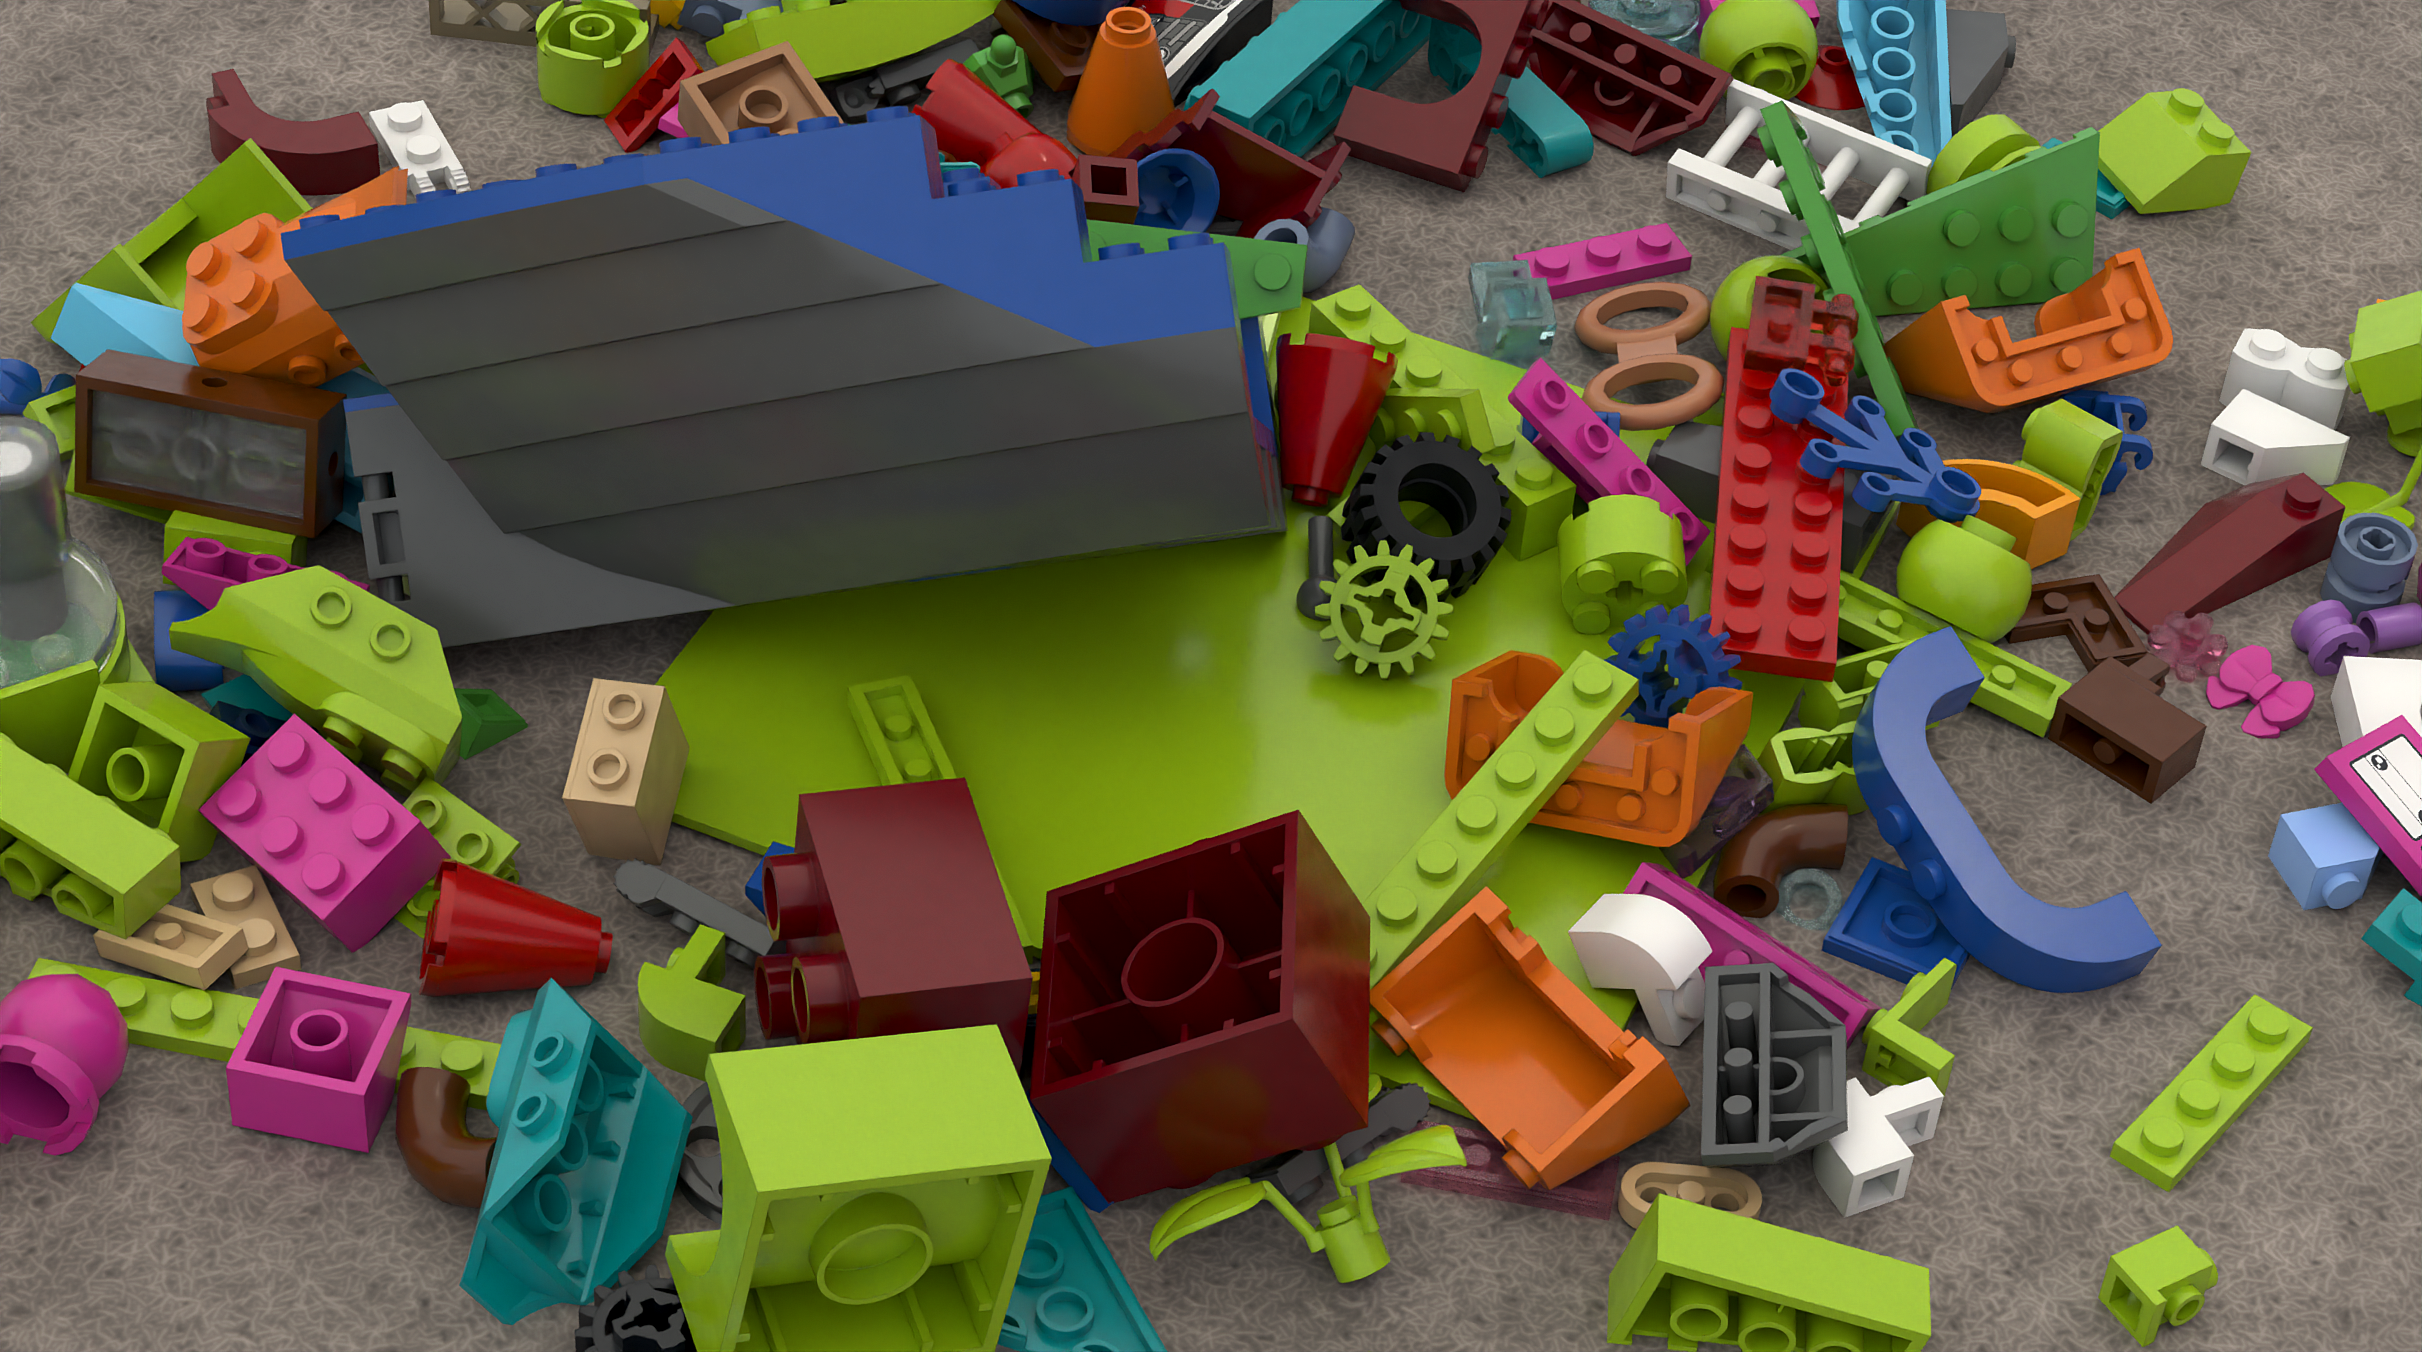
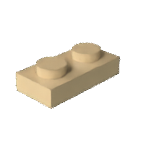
M256 865L190 884L192 900L199 914L243 928L249 950L226 970L234 989L269 980L275 967L295 971L301 970L300 955Z
M166 904L126 940L100 929L93 935L100 957L202 990H206L249 950L242 927Z

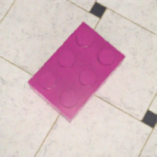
M295 713L198 810L235 850L252 865H256L261 873L352 953L365 946L436 874L442 858H451L417 817Z

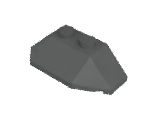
M1774 963L1705 967L1701 1128L1702 1166L1707 1168L1781 1165L1848 1131L1846 1025L1809 993L1790 983L1788 975Z

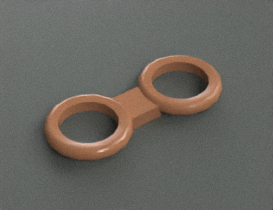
M1651 282L1614 289L1588 303L1580 310L1575 322L1574 329L1577 336L1589 348L1601 353L1618 355L1619 363L1602 370L1585 386L1581 399L1593 412H1619L1620 430L1628 431L1657 430L1682 424L1709 410L1721 397L1724 387L1723 376L1713 363L1696 356L1678 354L1677 350L1678 345L1693 339L1708 326L1711 302L1702 291L1686 284ZM1669 307L1684 312L1672 321L1646 329L1620 330L1603 325L1609 319L1619 314L1640 308ZM1673 379L1687 381L1695 385L1685 394L1654 404L1632 405L1618 403L1610 399L1618 391L1634 385Z

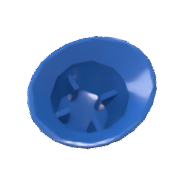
M1180 148L1163 149L1138 161L1139 209L1133 225L1206 233L1216 215L1220 199L1219 181L1214 168L1209 162L1191 150Z

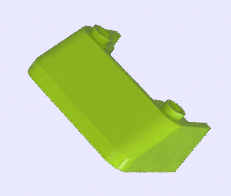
M250 138L177 203L125 245L118 244L75 283L184 311L187 277L186 264L190 254L198 245L208 242L241 224L243 221L262 213L272 214L282 222H286L313 208ZM70 288L31 321V324L46 341L56 345L58 344L51 339Z

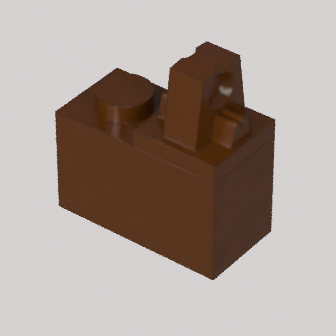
M2151 653L2129 667L2109 656L2058 697L2048 739L2152 804L2195 768L2207 726L2160 697L2166 685L2165 676L2169 674V664Z

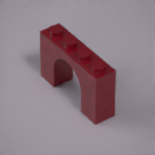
M1399 0L1402 9L1457 25L1471 33L1482 46L1479 66L1472 79L1462 90L1447 99L1434 103H1411L1353 85L1333 134L1336 143L1339 144L1345 141L1351 148L1348 154L1350 157L1465 192L1471 178L1478 179L1485 168L1488 158V147L1485 144L1491 129H1499L1505 119L1509 103L1508 97L1505 96L1512 78L1519 79L1524 72L1529 55V48L1526 47V43L1532 29L1539 30L1543 25L1548 11L1549 0Z

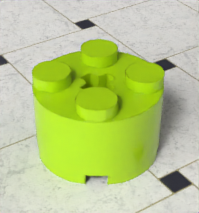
M561 0L544 9L536 21L538 87L542 100L547 104L572 113L596 115L606 118L650 68L649 26L647 20L644 23L640 19V10L626 0H581V4L565 8L564 0Z
M1639 495L1605 496L1589 502V512L1584 513L1575 520H1573L1572 513L1564 519L1557 535L1561 595L1564 608L1573 618V626L1577 631L1588 635L1599 634L1609 627H1625L1623 622L1637 614L1645 618L1646 611L1656 605L1662 604L1669 616L1672 609L1684 604L1688 594L1682 525L1674 513L1672 518L1661 512L1659 502Z

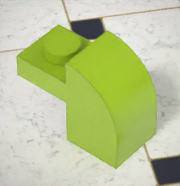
M700 924L685 948L677 947L673 951L666 968L644 962L638 976L639 1033L644 1047L656 1061L665 1067L705 1082L707 1081L704 1074L709 1054L738 1051L746 1039V995L719 987L726 976L725 932Z

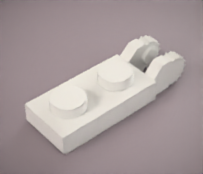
M423 100L412 103H398L389 108L369 112L370 127L392 166H399V170L408 169L407 190H411L414 197L419 193L436 191L433 184L445 182L449 189L456 190V194L471 191L468 177Z

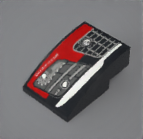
M1130 0L1125 7L1141 9L1150 16L1151 24L1157 33L1174 107H1177L1187 99L1183 91L1184 89L1219 68L1224 61H1230L1237 55L1238 50L1247 45L1252 37L1259 36L1271 25L1273 0Z

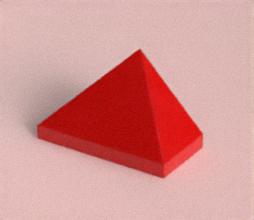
M677 37L604 119L623 150L627 153L637 151L660 130L658 129L660 118L679 102L680 81L705 72L686 44Z

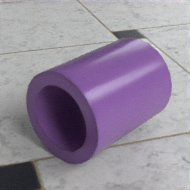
M2415 602L2362 611L2357 617L2356 625L2364 631L2369 638V642L2375 641L2370 643L2369 652L2371 654L2422 644V608Z

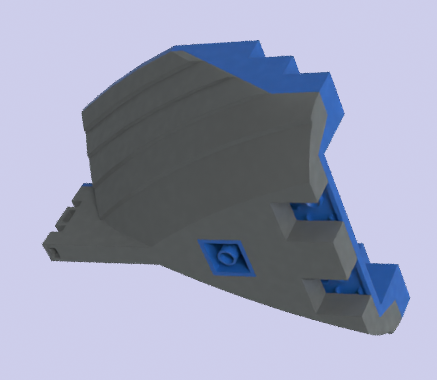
M893 106L867 111V123L849 126L847 123H839V117L837 116L806 119L797 122L798 133L782 136L778 133H770V127L738 129L728 132V144L714 146L710 143L702 144L701 137L666 140L659 143L660 154L644 156V154L638 153L612 156L603 159V164L581 169H577L576 164L540 167L535 169L536 178L486 183L482 185V189L456 194V190L453 189L419 193L415 195L416 203L366 209L364 215L340 220L339 215L307 217L299 220L300 229L280 233L284 261L320 307L330 314L381 385L385 386L390 392L343 400L354 477H362L365 498L364 502H358L368 576L369 579H376L380 599L437 629L442 649L758 603L1288 531L1284 488L1281 481L1278 432L1262 316L1240 321L1230 251L1224 242L1214 244L1213 238H1210L1209 233H1194L1168 238L1169 250L1145 254L1144 248H1140V243L1102 247L1098 249L1099 261H1092L1083 191L1072 179H1064L1063 175H1059L1058 169L1038 170L1018 174L1017 187L1001 189V186L990 176L985 177L984 173H979L978 168L958 169L941 173L935 128L920 115L909 113L907 106ZM388 475H393L396 497L390 498ZM405 576L408 577L411 600H405L402 577Z

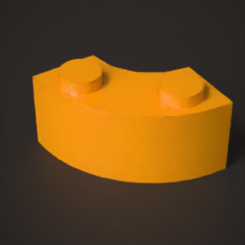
M1980 459L1942 461L1945 467L1959 469L1976 480L1981 488V495L1978 498L1980 509L1975 517L2017 538L2010 553L2027 561L2031 569L2067 553L2080 498L2073 492L2041 474L2011 464ZM1901 502L1896 525L1912 538L1925 525L1938 518L1927 510L1926 505ZM1957 521L1955 523L1950 524L1960 528L1963 521Z

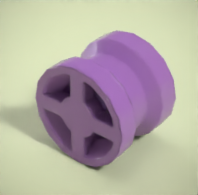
M2337 600L2320 601L2308 607L2297 617L2291 629L2292 640L2301 651L2309 653V664L2320 677L2337 674L2343 656L2366 657L2370 649L2367 635L2360 627L2352 625L2353 619L2350 611L2342 602Z

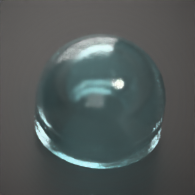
M1806 868L1791 873L1782 881L1779 886V903L1776 909L1777 913L1781 914L1788 922L1808 930L1818 929L1823 931L1832 926L1844 905L1839 886L1831 876L1821 870ZM1813 888L1824 892L1828 896V904L1824 913L1812 920H1803L1795 916L1791 911L1790 901L1797 891Z

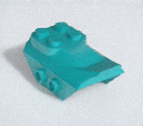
M551 977L538 990L533 1008L520 1011L511 1017L503 1037L486 1099L489 1117L499 1128L474 1236L459 1284L463 1290L501 1323L513 1325L527 1315L555 1304L587 1305L594 1302V1288L596 1286L602 1285L611 1288L618 1281V1273L624 1270L627 1272L662 1237L693 1116L663 1084Z

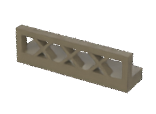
M429 0L431 35L536 47L535 26L539 15L548 6L561 0ZM564 0V8L581 4V0ZM626 0L640 10V19L644 23L647 20L650 56L659 30V15L651 14L650 0Z

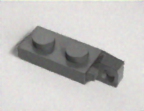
M971 38L878 68L870 76L835 87L829 94V97L844 123L851 124L867 121L866 112L876 109L878 104L888 101L890 107L903 106L917 100L921 96L920 90L926 89L925 87L933 74L947 59L950 58L963 64L973 53L979 50L975 41H971Z

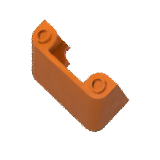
M2136 248L2113 255L2104 262L2105 268L2072 292L2056 296L2042 304L2036 312L2034 321L2036 337L2012 343L2002 315L1990 320L1975 316L1967 309L1970 304L1967 296L1963 295L1938 303L1887 341L1883 349L1886 356H1890L1905 392L1984 413H1998L2146 371L2167 358L2172 350L2173 335L2141 250Z
M1510 650L1452 679L1444 773L1446 789L1452 800L1563 675L1561 667L1552 659L1542 655ZM1727 687L1707 688L1691 699L1685 714L1677 713L1669 718L1668 728L1618 719L1529 823L1655 847H1670L1682 841L1698 826L1747 736L1751 721L1753 692Z
M1486 886L1370 990V1007L1378 1017L1370 1028L1396 1057H1399L1407 1050L1508 1151L1501 1157V1160L1527 1189L1530 1190L1539 1182L1545 1189L1550 1191L1670 1125L1690 1107V1103L1667 1059L1643 1036L1638 1040L1629 1029L1623 1032L1547 959L1541 946L1531 935L1527 937L1518 927L1514 928L1508 918L1511 914L1509 907Z

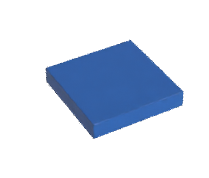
M1871 857L1826 934L1821 950L1906 985L1917 973L1922 972L1927 975L1943 958H1947L1957 964L1952 988L1971 955L1949 933L1929 901L1919 895L1914 887L1911 873L1874 857Z

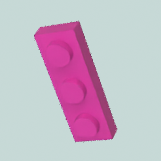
M1663 223L1517 254L1513 256L1512 270L1533 300L1539 303L1690 270L1692 255L1669 225Z

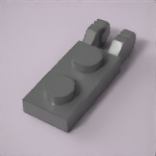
M635 858L633 861L627 859L626 863H621L619 869L616 868L617 873L613 876L615 878V883L613 884L617 887L616 891L624 898L629 899L631 903L636 904L637 908H642L644 912L653 917L673 914L668 923L691 937L700 924L725 932V941L729 942L725 948V954L746 967L754 970L755 961L758 956L786 953L787 940L774 941L766 925L653 865Z
M1409 1082L1396 1086L1393 1089L1384 1088L1380 1090L1376 1097L1368 1103V1127L1344 1134L1336 1141L1344 1169L1368 1157L1375 1150L1371 1140L1377 1136L1386 1137L1392 1132H1408L1416 1127L1417 1123L1423 1122L1424 1117H1428L1427 1112L1431 1110L1429 1107L1431 1100L1427 1097L1428 1092L1425 1093L1423 1090L1424 1087H1419L1417 1083L1411 1084ZM1324 1148L1312 1151L1293 1149L1276 1155L1244 1177H1249L1251 1183L1264 1180L1269 1181L1290 1204H1293L1319 1190L1324 1185L1319 1175L1330 1167Z

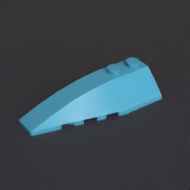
M1836 0L1837 28L1875 136L1931 159L1933 166L1938 154L1952 138L1946 0Z

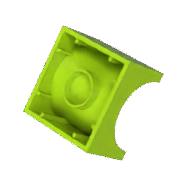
M997 1024L709 1054L704 1075L713 1103L721 1153L723 1185L721 1229L669 1235L665 1251V1257L697 1352H995L1052 1160Z

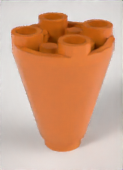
M1119 7L1107 14L1106 21L1100 26L1068 110L1067 140L1085 154L1106 157L1116 151L1134 133L1139 130L1143 133L1151 131L1169 113L1175 110L1156 30L1151 24L1150 16L1138 8Z

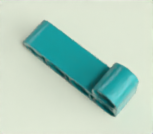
M1432 18L1428 45L1430 72L1433 76L1439 75L1449 85L1445 87L1455 95L1474 76L1480 63L1482 46L1467 30ZM1526 66L1519 79L1512 78L1505 95L1509 99L1505 119L1499 129L1492 128L1491 132L1495 135L1501 134L1510 143L1506 146L1539 178L1588 163L1594 153L1593 138L1588 125Z

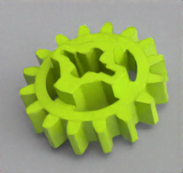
M1380 540L1377 555L1368 557L1361 545L1355 546L1356 563L1349 567L1345 562L1336 559L1332 564L1337 575L1340 577L1337 583L1321 581L1319 584V589L1325 595L1331 597L1330 603L1315 606L1316 616L1331 619V625L1325 627L1319 633L1321 640L1325 642L1338 639L1341 644L1336 649L1333 657L1338 663L1347 659L1350 655L1356 657V675L1362 677L1369 665L1373 664L1378 665L1381 680H1388L1391 673V665L1400 664L1402 670L1410 676L1414 674L1412 658L1417 654L1430 662L1436 658L1432 647L1428 644L1431 638L1447 640L1449 637V631L1437 624L1438 618L1453 615V605L1438 602L1437 596L1443 594L1449 588L1447 579L1431 582L1428 576L1431 574L1435 562L1428 558L1418 566L1411 562L1413 546L1406 544L1398 557L1390 555L1387 540ZM1377 569H1388L1383 580L1365 588L1352 584L1358 577L1367 572ZM1410 578L1419 585L1425 596L1428 609L1427 614L1410 605L1405 593ZM1385 595L1393 596L1395 610L1402 613L1403 618L1398 620L1388 618L1383 626L1375 625L1373 611L1367 608L1363 602L1368 604L1370 601L1381 603ZM1341 607L1357 614L1363 630L1358 644L1349 636L1343 625ZM1402 633L1417 637L1412 643L1402 649L1392 652H1380L1385 641Z

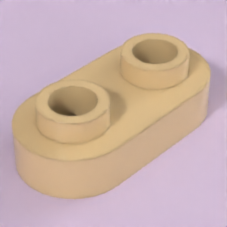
M1643 1162L1631 1167L1622 1178L1618 1197L1620 1215L1635 1229L1639 1227L1652 1205L1646 1201H1654L1658 1193L1689 1200L1711 1208H1727L1731 1211L1726 1212L1757 1220L1762 1204V1193L1759 1186L1745 1173L1730 1168H1707L1698 1165L1664 1162Z

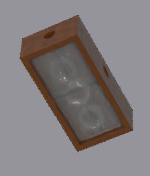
M107 349L76 374L74 492L169 511L177 510L237 524L315 538L343 511L346 417L343 400L347 399V394Z

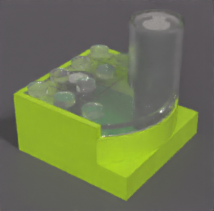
M2 416L0 417V732L8 736L20 749L45 764L56 765L67 774L70 771L99 684L155 681L128 639L122 601L116 591L114 579L107 565L89 546L71 535L59 446L55 434L45 424L30 418Z

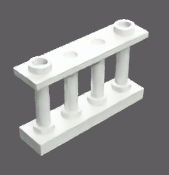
M1733 79L1727 89L1725 125H1728L1726 130L1704 158L1678 148L1668 161L1666 198L1789 250H1793L1803 246L1801 237L1810 232L1805 219L1798 221L1795 215H1791L1782 192L1774 188L1786 173L1783 165L1776 167L1773 160L1770 161L1768 159L1754 178H1749L1725 168L1749 135L1759 138L1757 128L1766 125L1760 109L1782 100L1802 121L1808 137L1803 140L1805 146L1809 147L1817 163L1827 166L1822 173L1826 189L1820 191L1821 194L1825 195L1827 201L1832 199L1848 176L1877 187L1854 220L1837 214L1844 233L1858 228L1859 222L1879 215L1884 217L1899 196L1912 201L1927 195L1926 189L1932 160L1914 151L1904 149L1779 98L1762 89Z

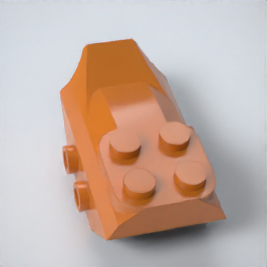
M399 166L393 167L370 182L286 222H282L268 213L256 215L210 241L198 245L190 254L186 264L187 277L182 329L183 337L190 344L199 366L316 388L365 363L330 314L320 307L284 261L280 233L300 229L299 220L307 217L339 215L340 220L364 215L366 209L374 207L406 205L408 169L399 170Z

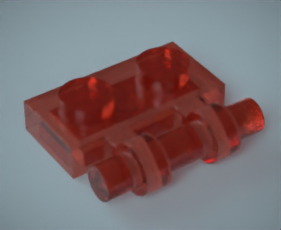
M1756 276L1743 368L1763 371L1771 375H1779L1783 369L1793 368L1805 372L1806 363L1819 364L1823 371V381L1827 385L1832 387L1843 385L1847 380V374L1852 371L1855 365L1856 351L1851 340L1858 333L1859 314L1854 309V299L1847 294H1838L1832 298L1831 302L1814 299L1816 284ZM1810 329L1820 330L1823 334L1811 333Z

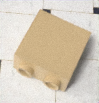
M593 678L562 797L590 855L621 860L629 859L630 861L636 858L639 861L643 860L647 864L661 866L690 748L665 686Z

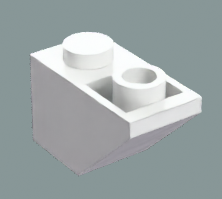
M2242 389L2211 424L2200 465L2243 485L2303 472L2318 485H2331L2338 479L2350 437L2248 390Z

